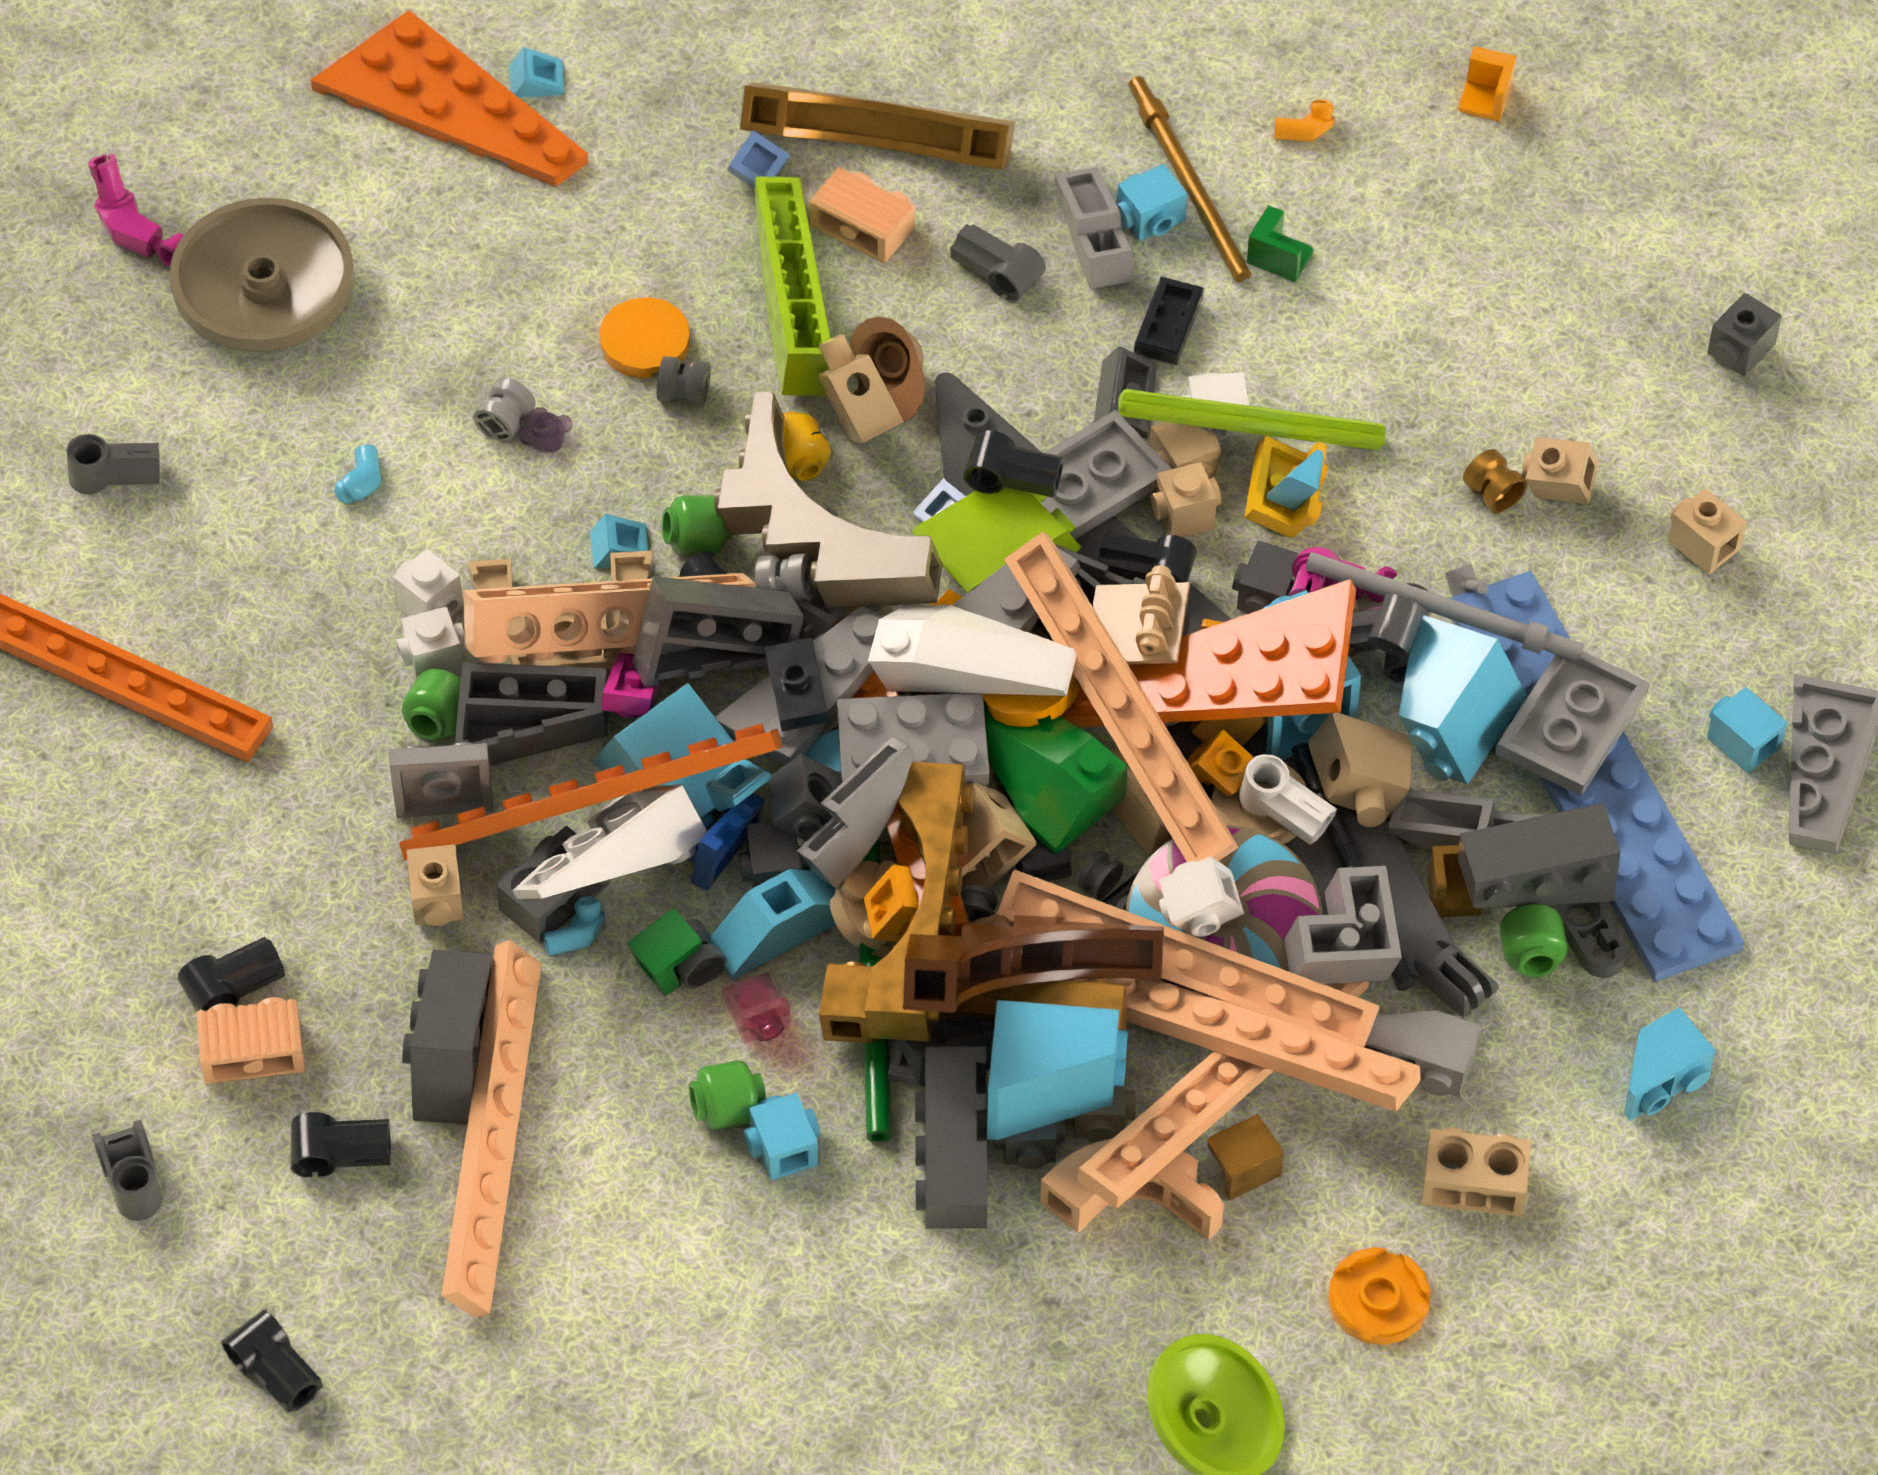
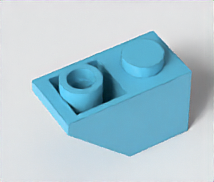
M1680 1007L1639 1030L1624 1115L1629 1121L1644 1112L1647 1116L1658 1113L1669 1103L1672 1096L1684 1089L1687 1092L1699 1089L1711 1076L1710 1071L1716 1050Z

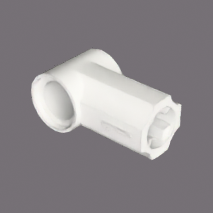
M1263 754L1256 756L1246 767L1239 791V799L1242 806L1254 815L1270 816L1309 845L1316 842L1326 831L1337 809L1289 776L1287 765L1274 755ZM1255 782H1266L1273 788H1262Z

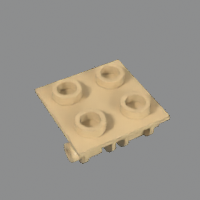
M1155 566L1146 575V584L1096 585L1093 608L1127 664L1178 663L1190 590L1189 582L1176 583L1169 568Z

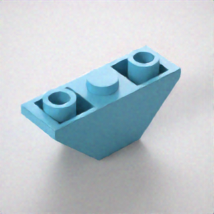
M788 869L747 891L709 937V943L718 946L726 957L727 963L724 965V970L732 981L835 926L836 924L830 910V899L835 895V888L822 880L815 871Z

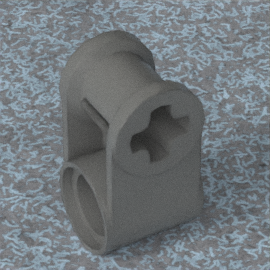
M141 1119L134 1121L131 1128L106 1136H102L100 1133L93 1134V1143L104 1177L108 1178L121 1215L135 1221L146 1220L152 1217L160 1209L162 1195L153 1164V1155ZM135 1187H143L136 1191H129Z

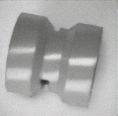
M500 378L490 389V399L483 401L474 412L473 420L478 429L486 436L501 442H509L519 430V421L530 415L536 401L530 390L520 382L510 378Z
M807 553L792 554L788 559H779L776 555L760 556L755 569L756 588L790 592L795 602L810 601L814 594L810 577L812 564L810 555Z

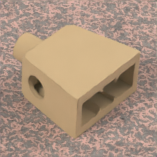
M844 334L835 336L819 345L830 368L820 373L819 379L849 441L865 443L904 423L869 355L858 354L854 356ZM852 374H855L858 384L856 389L850 393L847 388V380Z
M1330 713L1308 741L1325 797L1333 804L1355 810L1358 822L1365 827L1381 825L1410 789L1412 743L1406 734L1341 713Z
M972 782L969 784H973L975 788L974 809L972 814H965L963 825H968V849L966 855L958 854L957 866L962 867V886L974 884L990 888L1031 851L1037 843L1005 795L977 782Z

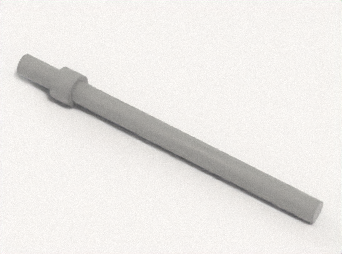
M1313 552L1310 553L1305 567L1307 571L1339 582L1351 579L1355 587L1384 597L1387 594L1406 597L1417 602L1425 611L1523 643L1521 648L1537 654H1540L1541 650L1576 662L1580 658L1584 646L1583 643L1548 632L1549 627L1530 621V624L1526 625Z

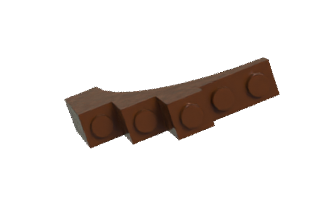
M1014 915L1013 927L963 924L961 936L910 934L905 956L903 1010L955 1012L962 1002L972 996L994 989L1045 981L1115 978L1161 980L1164 927L1064 922L1063 917Z

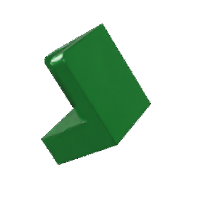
M1268 205L1249 235L1246 263L1296 282L1313 254V247L1283 235L1284 211Z
M673 907L628 941L627 945L636 963L662 994L667 996L681 986L673 968L701 948L702 941Z

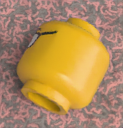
M792 411L783 413L785 416L784 450L789 475L793 479L801 481L812 480L822 472L824 466L829 461L831 454L830 445L814 417L809 414Z

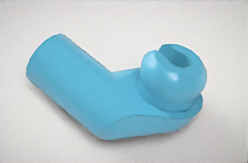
M365 444L355 449L356 468L345 474L343 480L337 481L334 487L335 495L340 502L351 504L354 500L361 501L380 487L381 473L377 448L374 445Z
M586 896L578 899L574 905L576 913L568 927L543 932V944L547 956L584 949L592 945L604 924L605 918L604 912L601 910V902L597 898Z

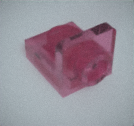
M768 972L722 988V997L744 1044L756 1039L759 1041L772 1040L778 1037L783 1030L790 1028V1006L786 997L779 996Z

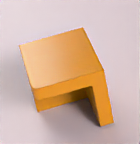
M1474 46L1469 60L1467 82L1459 102L1458 111L1500 122L1513 85L1517 56Z

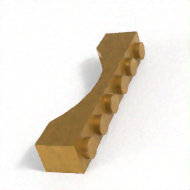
M752 82L745 85L739 130H754L759 133L880 147L935 157L956 163L1003 170L1009 166L1015 121Z
M911 762L905 785L900 794L899 807L903 830L917 847L926 867L925 887L919 909L907 932L891 952L871 968L865 1005V1016L870 1038L930 1042L932 1023L941 1022L942 1012L903 1010L905 956L910 934L954 936L956 911L955 908H950L952 896H960L962 867L957 866L958 854L966 855L969 832L968 825H963L965 814L973 813L975 788L973 784L966 783L964 764Z
M859 962L827 964L819 1009V1019L825 1041L874 1044L881 1040L880 1038H870L865 1016V1005L872 966H866ZM1057 980L1020 984L972 996L962 1002L955 1012H942L941 1018L978 1017L995 1020L997 1000L1115 1009L1119 1010L1118 1030H1126L1128 1015L1125 985H1117L1106 980H1095L1092 982Z

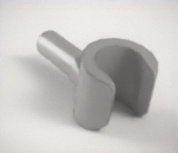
M1471 564L1445 573L1452 596L1465 592L1484 594L1488 589L1486 583L1477 581Z

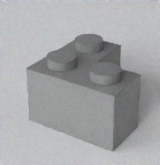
M1387 867L1338 868L1325 890L1328 915L1297 916L1284 939L1289 972L1320 984L1387 981L1402 958Z

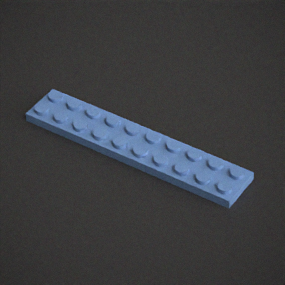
M1532 571L1489 584L1484 594L1465 592L1449 598L1529 625L1530 621L1549 627L1548 632L1570 639ZM1451 619L1453 625L1499 640L1527 697L1555 656V654L1541 650L1540 654L1521 648L1523 643ZM1523 703L1521 704V706L1519 707V709L1517 710V712L1515 713V715L1513 716V718L1511 719V721L1509 722V724L1512 722V720L1514 719V717L1516 716V714L1518 713V711H1519L1520 708L1522 707ZM1624 731L1582 796L1539 776L1558 812L1604 803L1620 850L1614 902L1609 903L1654 982L1743 950V938Z

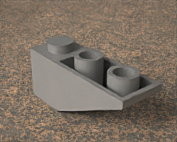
M1436 1010L1379 1015L1375 1018L1364 1048L1419 1065L1421 1079L1419 1085L1424 1090L1438 1096L1450 1094L1460 1098L1478 1050L1482 1025Z

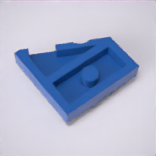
M752 793L735 807L723 811L719 820L701 838L696 847V852L691 856L690 861L695 864L691 883L706 891L710 889L746 841V825L760 823L765 803L763 798Z

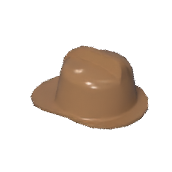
M883 316L866 319L856 327L850 338L849 346L854 356L858 354L870 356L905 423L916 415L923 403L925 382L922 371L924 361L922 347L917 339L894 319Z

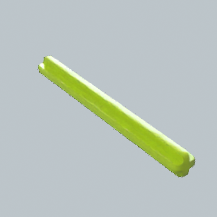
M1131 389L1123 390L1118 400V413L1123 417L1311 442L1319 441L1326 444L1379 450L1384 445L1386 438L1385 426L1381 423Z

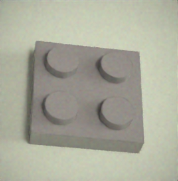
M460 742L451 746L423 747L412 745L403 749H389V768L397 818L459 814L484 806L486 812H494L487 743L473 744Z

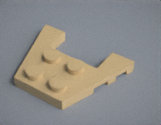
M652 550L610 553L611 580L650 579L653 570ZM511 559L469 561L470 579L475 590L513 587ZM608 611L601 620V628L609 629L615 626L620 618V611ZM573 613L561 614L554 623V631L563 632L567 630L573 622ZM526 616L514 617L507 625V634L516 635L520 633L526 626ZM620 648L602 649V654L594 657L575 656L573 651L555 652V657L548 660L528 659L526 654L508 655L509 664L607 668L609 678Z

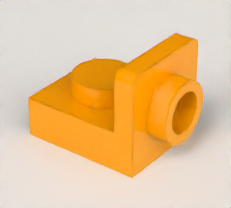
M1221 730L1198 745L1187 759V763L1200 784L1203 782L1209 786L1213 783L1226 796H1231L1240 788L1246 767L1254 757L1228 733Z
M893 864L863 897L873 939L899 942L915 917L914 914L919 909V897L914 887L910 867Z

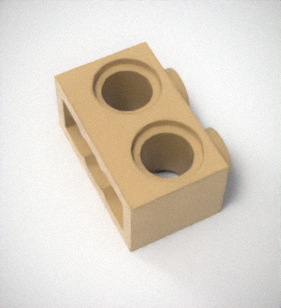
M1453 1127L1442 1130L1430 1128L1426 1149L1421 1205L1522 1217L1527 1196L1531 1140L1518 1139L1513 1135L1504 1133L1490 1136L1467 1133L1462 1129ZM1454 1163L1460 1166L1461 1168L1449 1169L1444 1167L1442 1164ZM1493 1169H1505L1511 1174L1500 1175L1495 1173Z

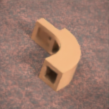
M1112 1139L1099 1141L1074 1151L1061 1160L1041 1179L1040 1203L1078 1233L1102 1209L1110 1205L1077 1181L1079 1168ZM1184 1151L1129 1198L1145 1199L1161 1204L1207 1240L1222 1227L1224 1204L1221 1202L1219 1195L1210 1186L1204 1183H1197L1198 1160Z

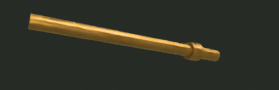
M1143 76L1132 78L1128 86L1140 106L1138 109L1140 118L1147 129L1152 128L1235 282L1249 279L1251 271L1168 122L1169 113L1163 102L1154 97Z

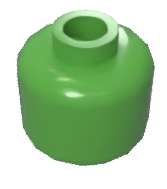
M682 495L676 497L671 506L664 509L661 524L663 540L666 545H671L678 555L695 556L707 551L716 555L722 550L725 540L732 538L733 535L730 534L723 517L718 516L716 513L714 495Z
M430 669L422 672L413 682L403 699L401 711L409 729L418 737L426 740H443L453 736L456 732L461 681L456 674L441 669Z
M1538 903L1517 906L1503 917L1499 925L1500 939L1505 961L1511 969L1528 977H1542L1553 972L1563 962L1567 955V940L1562 918L1554 908Z
M740 1060L704 1066L697 1072L695 1081L689 1082V1098L693 1115L696 1121L703 1120L706 1126L712 1130L750 1124L749 1108L758 1105L762 1100L766 1099L762 1076L760 1073L752 1075L747 1064Z

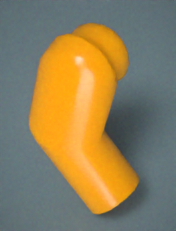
M1317 99L1311 103L1310 114L1302 119L1276 117L1274 139L1310 142L1317 139L1333 126L1335 116H1333L1334 105L1329 100Z

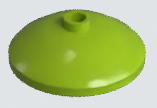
M1192 1334L1182 1337L1170 1344L1158 1355L1148 1377V1409L1158 1437L1173 1458L1194 1475H1261L1267 1471L1281 1451L1285 1435V1417L1276 1386L1260 1362L1237 1343L1213 1334Z

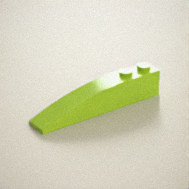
M755 177L754 186L762 275L781 395L827 396L819 379V374L830 368L819 345L830 339V333L800 177Z

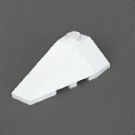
M906 604L879 619L868 662L887 691L1067 696L1077 653L1073 648L952 605Z
M682 785L654 786L620 796L595 813L587 821L591 830L581 835H573L563 843L566 854H559L545 860L512 891L517 899L545 898L665 863H670L671 865L678 864L690 858L696 852L694 846L699 843L701 838L707 833V830Z

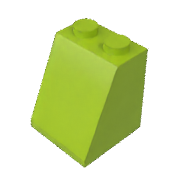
M1003 487V490L995 494H984L974 491L920 523L911 531L914 536H931L943 563L942 566L967 593L1006 564L1004 558L1041 532L1049 535L1054 544L1075 553L1081 548L1070 535L1076 529V526L1058 507L1049 513L1041 504L1048 498L1047 496Z

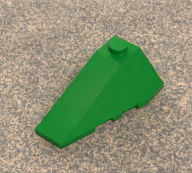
M983 699L988 760L995 771V778L1001 789L1006 790L1015 806L1016 812L1028 830L1056 855L1126 798L1128 766L1094 736L1060 716L1051 720L1050 715L1038 719L1039 725L1031 727L1008 726L991 716Z

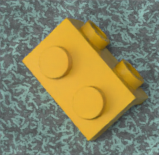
M1265 435L1256 444L1244 518L1291 538L1298 535L1307 525L1312 526L1317 521L1322 509V501L1319 500L1321 485L1328 472V465L1324 463L1327 445L1318 441L1304 453ZM1317 449L1323 452L1324 458L1319 489L1298 509L1290 510L1266 498L1267 494L1313 452Z

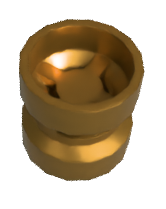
M1489 449L1479 454L1467 466L1463 473V481L1473 492L1483 495L1484 504L1494 514H1500L1520 501L1527 490L1528 483L1518 471L1510 470L1507 467L1508 462L1497 449Z

